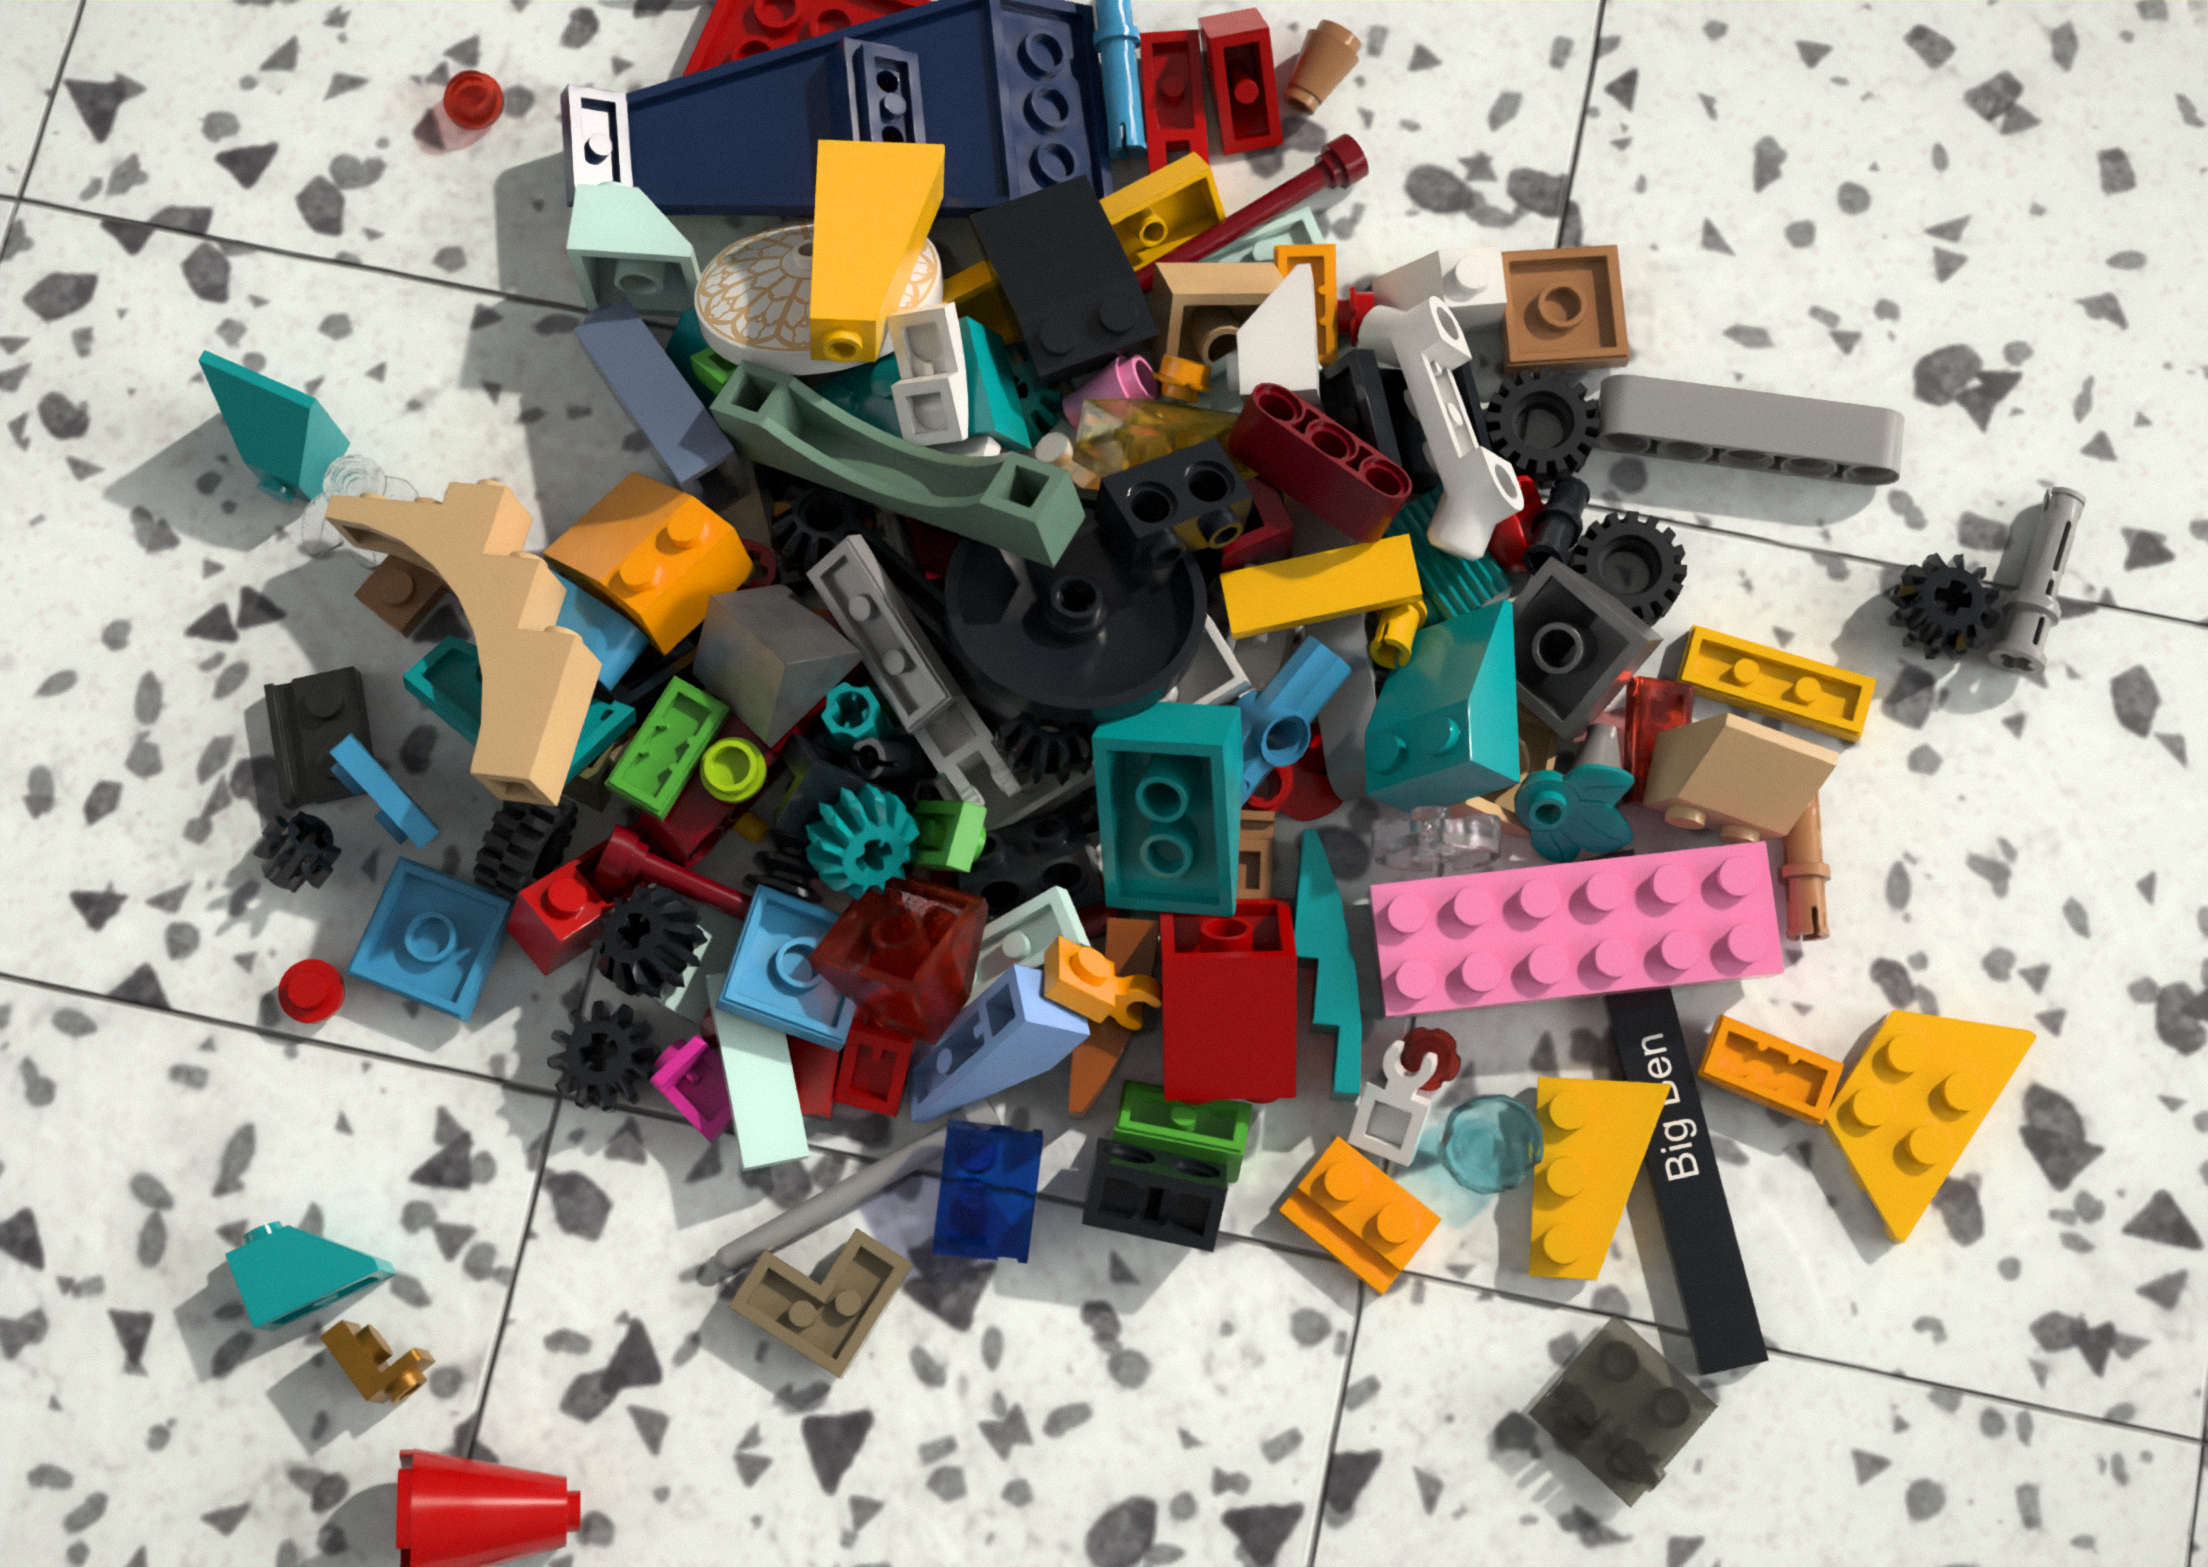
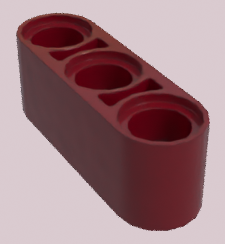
M1261 383L1255 386L1226 438L1227 447L1232 455L1241 463L1343 534L1359 542L1375 543L1379 541L1412 490L1411 479L1399 465L1291 390L1278 384Z

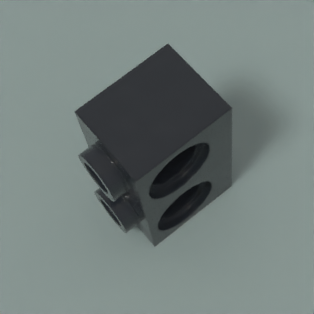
M1215 437L1101 478L1093 517L1128 575L1131 576L1150 568L1155 570L1165 569L1175 564L1183 556L1206 547L1221 548L1230 544L1244 532L1253 495Z
M1077 805L987 831L983 850L977 860L972 863L970 872H958L960 889L978 929L1054 886H1059L1068 891L1075 910L1106 902L1097 856Z
M1098 1137L1084 1197L1082 1224L1213 1252L1228 1191L1227 1166Z

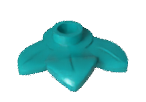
M1583 764L1565 775L1553 770L1536 771L1522 781L1515 793V814L1524 826L1531 829V845L1535 851L1549 861L1560 864L1571 863L1576 859L1581 848L1593 853L1613 852L1630 844L1634 839L1629 822L1614 807L1619 799L1632 787L1635 782L1634 776L1623 769L1601 764Z

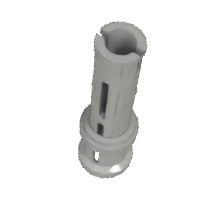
M2053 487L2052 490H2046L2040 511L2041 514L2033 534L2020 584H2018L2017 590H2014L2009 596L2005 597L2002 612L2006 616L1999 642L1991 645L1987 657L1993 665L2004 671L2032 676L2039 675L2045 670L2048 660L2045 654H2043L2050 628L2058 625L2062 613L2060 605L2056 600L2058 588L2066 568L2077 524L2086 503L2084 495L2070 488Z

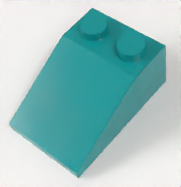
M1503 599L1416 631L1411 647L1410 660L1403 667L1398 663L1401 652L1399 651L1396 668L1390 669L1365 732L1366 795L1411 815L1418 816L1520 783L1513 604Z
M1155 702L1130 715L1100 721L1092 736V749L1106 907L1233 917L1236 911L1243 781L1240 707Z

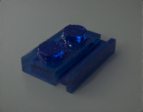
M947 1119L932 1254L998 1260V1257L1015 1258L1017 1263L1028 1262L1044 1139L1043 1129H1033V1132L1014 1130L1013 1126Z

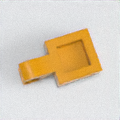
M1058 936L1044 952V996L1100 1024L1110 1015L1123 1027L1139 1030L1143 1025L1142 1007L1133 1002H1146L1155 1008L1162 1004L1161 985L1158 981L1142 974L1116 977L1114 974V963L1107 960L1093 948L1081 947Z

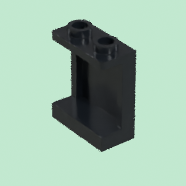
M1354 348L1319 373L1320 394L1325 415L1399 465L1411 479L1412 490L1410 494L1425 495L1435 487L1443 486L1440 476L1431 468L1425 458L1422 445L1427 439L1422 425L1412 415L1405 402L1404 390L1408 389L1402 369L1378 368L1374 350ZM1467 361L1454 369L1452 374L1478 445L1492 452L1470 362Z

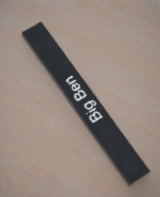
M1634 849L1576 862L1635 856ZM1671 988L1602 996L1623 1080L1628 1082L1671 1084L1670 1091L1644 1156V1161L1700 1376L1769 1361Z

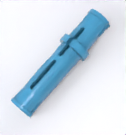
M1095 0L1098 29L1093 33V44L1095 51L1101 55L1109 137V157L1115 160H1129L1128 148H1132L1133 157L1137 159L1147 153L1136 60V49L1141 44L1140 31L1133 25L1131 0Z

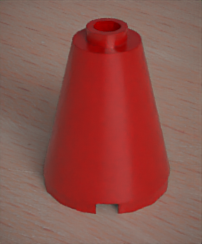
M417 1448L400 1450L399 1458L402 1469H398L396 1549H401L400 1567H494L566 1547L567 1533L580 1532V1490L567 1491V1477Z

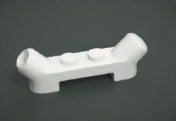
M1431 296L1407 312L1384 305L1373 307L1365 315L1359 327L1358 340L1360 349H1372L1375 352L1376 361L1402 369L1408 389L1404 390L1405 402L1412 415L1422 425L1427 439L1422 445L1425 458L1431 468L1440 476L1444 487L1426 531V537L1429 544L1437 549L1468 561H1475L1483 557L1495 525L1521 511L1524 507V499L1511 463L1478 445L1452 371L1472 359L1463 332L1450 309L1435 296Z

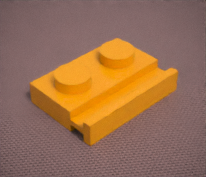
M1339 1136L1336 1137L1278 1210L1281 1216L1380 1296L1386 1292L1442 1220Z

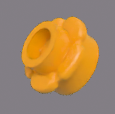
M1163 355L1159 372H1152L1153 379L1163 382L1160 394L1197 403L1199 392L1208 393L1213 388V386L1208 385L1212 367L1191 360Z

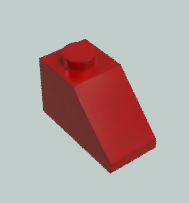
M1256 7L1198 18L1205 77L1224 155L1282 145V129L1268 24Z

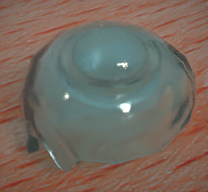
M1478 1094L1464 1099L1453 1107L1442 1122L1437 1134L1438 1144L1436 1149L1440 1165L1456 1185L1479 1195L1501 1193L1506 1190L1516 1189L1530 1170L1542 1161L1544 1155L1542 1125L1528 1105L1504 1094Z

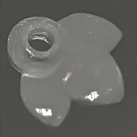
M360 454L339 457L330 464L323 480L324 492L314 498L304 509L301 520V537L304 549L309 557L314 558L343 545L346 552L360 566L374 572L389 554L354 548L324 518L331 496L359 497L361 493L370 492L382 495L390 500L414 502L415 498L420 497L419 493L405 479L386 476L377 462L370 457ZM356 479L366 480V486L360 493L356 495H349L347 493L348 486L352 481Z

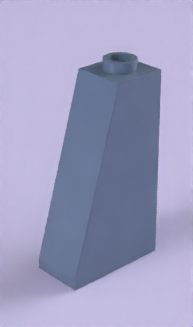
M625 297L614 305L605 304L591 311L585 317L583 324L573 329L584 353L675 489L694 496L716 514L751 494V489L735 449Z

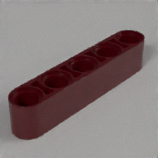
M829 611L823 619L848 640ZM861 660L836 686L846 682L850 686L861 688L872 676ZM826 695L772 748L767 746L734 713L729 717L713 744L728 737L746 739L760 750L766 762L767 773L765 782L759 792L752 798L740 803H726L716 799L707 791L702 783L699 764L663 822L643 811L637 821V827L680 866L689 869L696 865L788 768L779 752L791 732L812 741L822 732L825 725L821 714L826 708Z

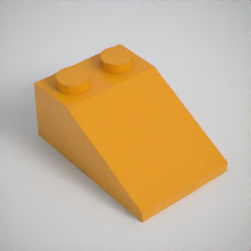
M634 471L543 552L546 560L584 591L635 625L650 640L649 644L664 656L703 621L710 595L734 592L756 572L733 526L694 496Z

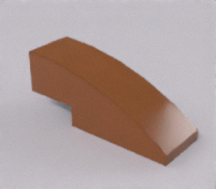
M1107 918L1105 958L1114 963V974L1116 977L1142 974L1153 978L1160 921ZM1142 1001L1133 1002V1003L1139 1005L1140 1007H1142V1015H1143L1146 1002H1142ZM1110 1015L1101 1024L1087 1017L1090 1036L1072 1051L1068 1108L1070 1119L1083 1120L1107 1089L1126 1056L1136 1030L1123 1027Z

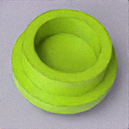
M739 737L724 738L712 744L703 755L700 764V777L703 785L713 797L726 803H740L752 798L763 786L767 773L766 762L760 750L752 742Z

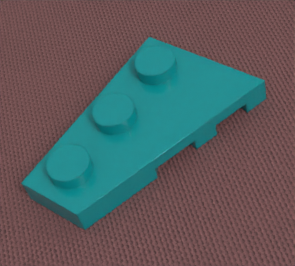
M449 635L402 675L404 687L476 747L481 725L482 674L477 646ZM594 698L591 699L564 786L636 722L635 708L615 700L610 705Z

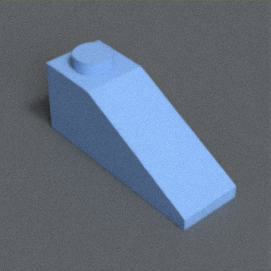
M1013 964L912 1057L906 1086L913 1122L925 1124L960 1109L961 1105L985 1098L1052 1069L1090 1036L1087 1017L1044 996V971Z

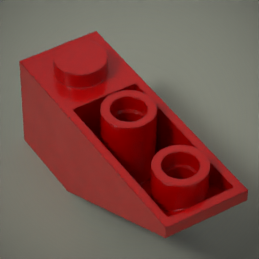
M637 821L626 827L640 834L638 841L650 845L649 853L679 865L637 827ZM608 839L520 891L517 896L506 930L545 977L592 948L590 942L604 933V929L600 927L596 918L610 917L614 913L613 896L625 897L630 901L636 885L649 887L653 891L660 886L639 876H636L634 881L621 877L620 881L617 882L594 872Z

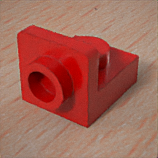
M883 1007L872 1008L870 1012H859L851 1024L847 1035L833 1102L897 1117L903 1102L914 1048L920 1039V1034H917L914 1023L908 1021L907 1015L900 1011Z

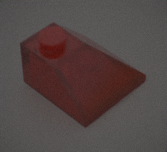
M905 873L906 880L892 876L885 881L884 895L873 891L869 886L858 900L854 898L808 957V961L815 971L854 1002L880 1026L936 1045L971 996L989 907L986 899Z

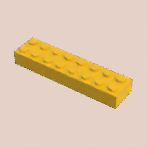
M1195 151L1099 200L1134 272L1226 218L1211 167ZM985 260L944 280V296L941 304L954 302L958 319L967 316L1003 336L1005 346L1015 341Z

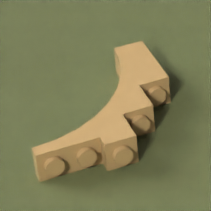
M489 479L479 480L477 484L449 482L443 503L428 497H417L414 499V502L390 500L382 495L370 492L361 493L359 497L332 495L324 518L354 548L395 555L429 570L448 584L459 598L475 635L482 674L481 725L470 773L499 800L558 806L602 663L583 643V638L578 633L556 626L567 589L548 569V564L542 558L531 553L522 552L533 517L516 499L514 492L508 486Z

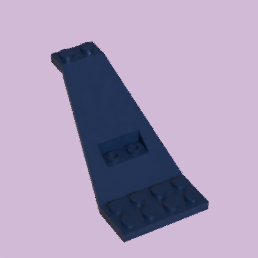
M936 0L629 93L568 84L560 94L567 206L573 207L577 183L598 185L604 181H614L628 187H639L664 215L814 217L818 140L884 142L882 137L893 143L945 144L943 199L935 218H969L971 214L1084 174L1087 175L1098 199L1101 200L1114 193L1108 152L1109 144L1099 57L1093 44V33L1095 32L1093 6L1065 0ZM877 82L882 84L886 88L887 92L883 91L878 86Z

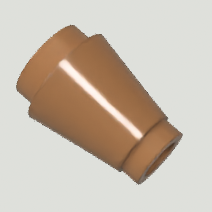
M1321 20L1316 29H1309L1290 77L1288 88L1283 95L1284 100L1296 110L1307 115H1313L1318 106L1326 100L1358 64L1359 58L1356 54L1361 47L1360 40L1348 29L1330 20Z

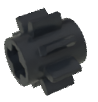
M299 811L289 822L276 814L263 830V838L253 850V855L262 858L261 867L264 877L274 885L283 889H290L293 893H296L306 880L311 886L317 889L321 888L334 871L332 868L333 863L342 853L340 848L333 845L334 836L330 827L320 818L305 814L303 811Z

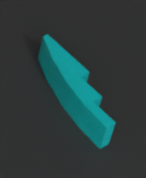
M1303 829L1299 846L1293 932L1297 952V968L1314 970L1309 1033L1335 1036L1329 1100L1356 1102L1360 1095L1362 1024L1355 957L1340 892L1318 832L1313 829Z

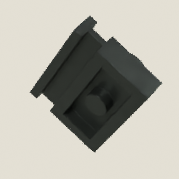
M354 666L294 678L292 682L275 685L274 683L264 685L282 805L288 810L298 809L299 805L313 802L321 804L354 797L330 770L338 761L329 752L348 734L352 733L374 756L361 673ZM364 790L360 795L367 794V792Z

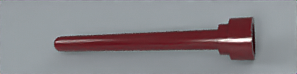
M1348 134L1338 136L1321 147V154L1315 157L1314 166L1135 271L1143 294L1145 295L1152 291L1155 263H1199L1327 186L1330 189H1335L1339 186L1346 189L1365 178L1369 173V166L1359 144Z
M615 824L594 872L617 882L620 881L621 877L634 881L636 876H639L744 922L752 897L649 853L650 845L638 841L639 833ZM874 951L866 975L877 980L885 979L892 971L891 960L886 955Z

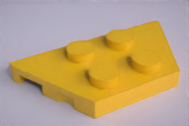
M1892 1010L1887 1013L1833 1095L1822 1126L1833 1145L1843 1151L1848 1161L1850 1174L1860 1191L1867 1192L1886 1224L1883 1230L1891 1241L1897 1245L1906 1241L2037 1038V1035L2024 1029L1907 1011Z

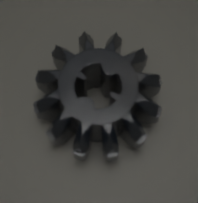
M1938 553L1928 555L1922 562V567L1915 564L1909 565L1901 574L1903 585H1896L1889 595V601L1899 607L1890 616L1889 625L1907 627L1909 630L1902 640L1903 647H1911L1919 640L1924 643L1925 660L1935 659L1942 649L1951 661L1961 659L1967 653V647L1979 650L1989 640L1986 629H1993L1999 623L2001 613L1989 606L1999 598L2000 589L1982 587L1980 583L1987 574L1986 567H1978L1972 573H1969L1965 570L1963 553L1954 555L1947 565ZM1941 599L1947 602L1949 606L1945 609V612L1953 610V614L1948 615L1942 612L1940 608L1944 603H1936L1935 601Z
M636 885L630 901L625 897L613 896L615 911L610 917L596 918L600 927L604 929V933L590 942L595 953L601 956L595 967L600 970L602 976L615 983L616 988L630 996L640 997L644 993L650 998L662 999L668 984L673 987L685 988L683 972L688 966H702L698 956L693 954V951L708 941L703 934V930L697 927L702 918L698 915L697 910L686 901H682L681 896L671 889H664L660 886L653 891L649 887Z
M601 1000L595 1001L591 1009L592 1021H588L584 1015L574 1009L568 1014L569 1021L576 1028L572 1035L562 1030L552 1032V1040L566 1048L565 1052L556 1053L547 1058L548 1067L553 1070L565 1071L558 1078L555 1087L562 1094L577 1090L575 1105L581 1109L587 1110L598 1097L601 1109L606 1113H613L617 1107V1092H621L622 1096L630 1103L636 1104L640 1101L641 1097L637 1089L632 1085L633 1082L639 1078L646 1083L652 1084L649 1080L655 1073L648 1067L642 1066V1062L658 1058L661 1055V1048L657 1044L642 1043L650 1036L653 1027L646 1019L631 1024L634 1010L626 1004H621L610 1016L607 1004ZM606 1043L617 1051L618 1054L617 1057L607 1059L606 1070L603 1071L592 1063L591 1060L592 1057L602 1054L603 1044Z

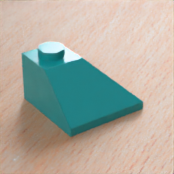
M204 350L198 360L243 462L260 480L257 485L258 489L285 504L291 505L293 500L298 498L317 506L351 444L316 398Z

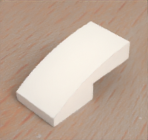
M950 302L899 310L886 316L901 380L891 385V390L903 440L919 446L965 440L968 438V392L963 345L955 303Z

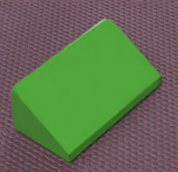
M1125 1079L1112 1140L1224 1164L1227 1166V1181L1229 1183H1236L1239 1179L1252 1104L1233 1100H1213L1202 1105H1190L1180 1100L1164 1101V1088L1162 1086Z

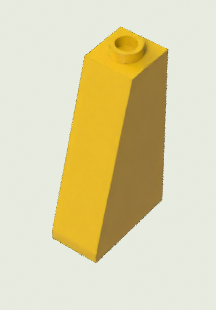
M818 140L809 318L811 360H829L838 363H850L853 361L876 362L889 331L886 316L896 312L943 199L945 144Z

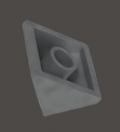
M785 584L710 595L692 674L722 703L729 706L731 711L767 746L772 748L864 656Z

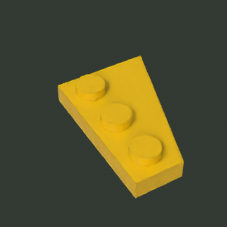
M1538 1076L1529 1276L1597 1281L1667 1099L1671 1084Z

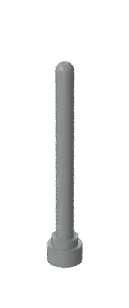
M985 1097L961 1105L960 1109L950 1113L953 1120L724 1245L715 1255L717 1267L725 1272L736 1270L761 1256L764 1250L770 1251L964 1143L969 1148L979 1142L983 1147H986L1006 1136V1131L989 1099Z

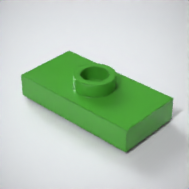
M674 675L605 781L606 789L663 822L701 763L703 755L713 744L731 716V708Z

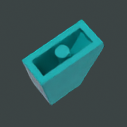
M280 1221L271 1222L249 1231L242 1236L245 1245L225 1254L253 1327L275 1331L396 1275L392 1263L307 1230L289 1225L283 1227Z

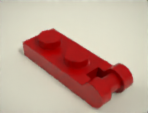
M1199 29L1140 33L1141 44L1139 49L1148 175L1167 166L1166 152L1189 151L1190 154L1195 151L1209 165Z

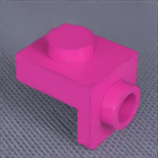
M699 1035L694 1036L688 1043L683 1038L675 1041L656 1060L654 1066L659 1071L649 1081L713 1144L733 1124L721 1058Z

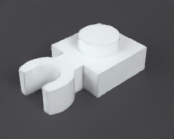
M1396 1040L1387 1049L1383 1057V1071L1388 1081L1386 1083L1372 1077L1366 1083L1347 1143L1409 1167L1414 1161L1433 1104V1100L1417 1095L1416 1092L1434 1074L1437 1067V1054L1428 1052L1421 1062L1419 1071H1408L1400 1062V1055L1405 1042Z

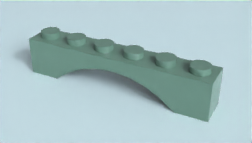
M744 359L709 407L721 431L727 437L737 455L1052 568L1055 567L1086 517L1070 473L1066 469L1013 451L995 456L971 457L944 453L913 444L883 432L852 416L817 394L797 378Z

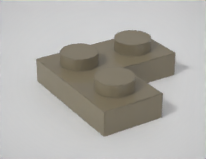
M856 1228L821 1284L815 1282L769 1251L764 1250L728 1307L839 1379H843L914 1264Z

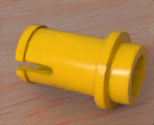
M1423 599L1417 602L1376 610L1379 624L1375 637L1371 642L1369 653L1377 664L1382 667L1395 669L1399 651H1401L1398 659L1399 665L1403 667L1409 662L1416 630L1425 624L1427 609Z

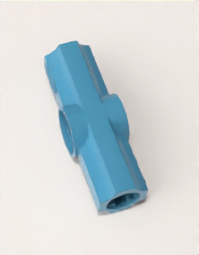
M1310 635L1264 691H1251L1244 694L1234 704V706L1240 707L1243 749L1241 807L1274 767H1286L1295 763L1303 756L1311 738L1309 724L1352 673L1351 668L1338 655Z

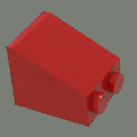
M1289 898L1236 899V911L1233 917L1159 911L1164 1101L1180 1100L1190 1105H1202L1213 1100L1245 1099L1252 1103L1265 1104L1274 1102L1279 1098H1296L1297 952Z

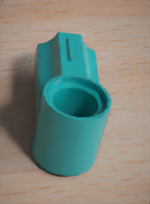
M844 682L826 694L827 704L824 712L821 714L826 729L821 732V735L829 748L847 756H866L868 751L853 749L854 744L865 737L888 739L890 736L898 734L868 686L858 688Z

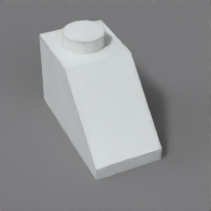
M1501 246L1437 250L1374 278L1371 281V291H1374V307L1384 305L1407 312L1431 296H1435L1443 301L1453 313L1463 335L1498 332L1507 305Z
M1310 263L1297 264L1236 332L1237 353L1226 354L1229 392L1240 391L1243 405L1246 404L1255 386L1261 383L1281 385L1311 405L1321 404L1314 280Z

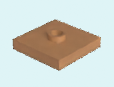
M1617 245L1501 252L1507 305L1499 326L1504 374H1518V372L1529 369L1530 373H1536L1539 367L1550 368V372L1627 367L1630 354Z

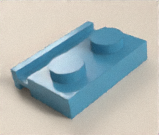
M352 733L348 734L331 749L329 753L338 762L330 770L355 797L359 796L364 790L382 809L374 817L400 845L409 838L419 849H422L440 833L437 824Z

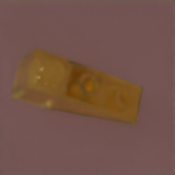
M1137 398L1084 399L1072 461L1101 478L1215 437L1243 481L1259 475L1234 457L1227 447L1226 438L1240 413Z

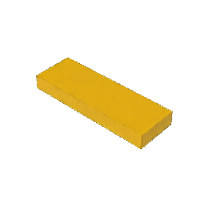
M1409 533L1380 539L1375 543H1361L1220 574L1233 640L1422 600V590Z
M1693 624L1688 631L1672 688L1856 743L1862 736L1877 679Z

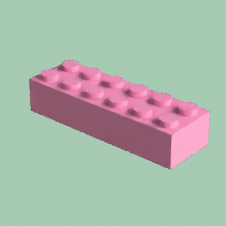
M1766 841L1370 885L1367 892L1382 1020L1762 979L1784 973Z

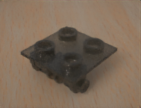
M1614 1314L1527 1414L1631 1508L1645 1491L1650 1493L1667 1474L1664 1470L1665 1467L1718 1406L1617 1314Z

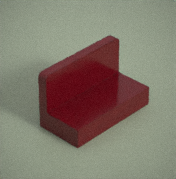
M1260 475L1244 480V483L1253 495L1244 528L1245 534L1238 536L1230 544L1217 548L1215 585L1220 594H1223L1220 579L1221 573L1244 569L1246 564L1258 566L1289 559L1294 526L1276 487Z

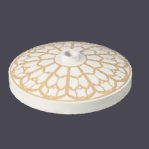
M799 216L758 229L721 251L702 272L694 293V304L699 327L707 344L724 359L736 365H739L744 359L787 375L822 374L868 363L860 361L838 363L829 360H811L809 318L814 217ZM928 238L925 240L897 311L942 303L944 281L940 258L935 246ZM890 330L886 335L877 359L894 351Z

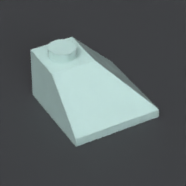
M604 181L598 185L577 183L566 250L588 311H593L605 304L614 305L625 297L638 315L681 317L682 313L689 308L694 311L695 287L699 284L701 275L693 246L639 187H628L614 181Z

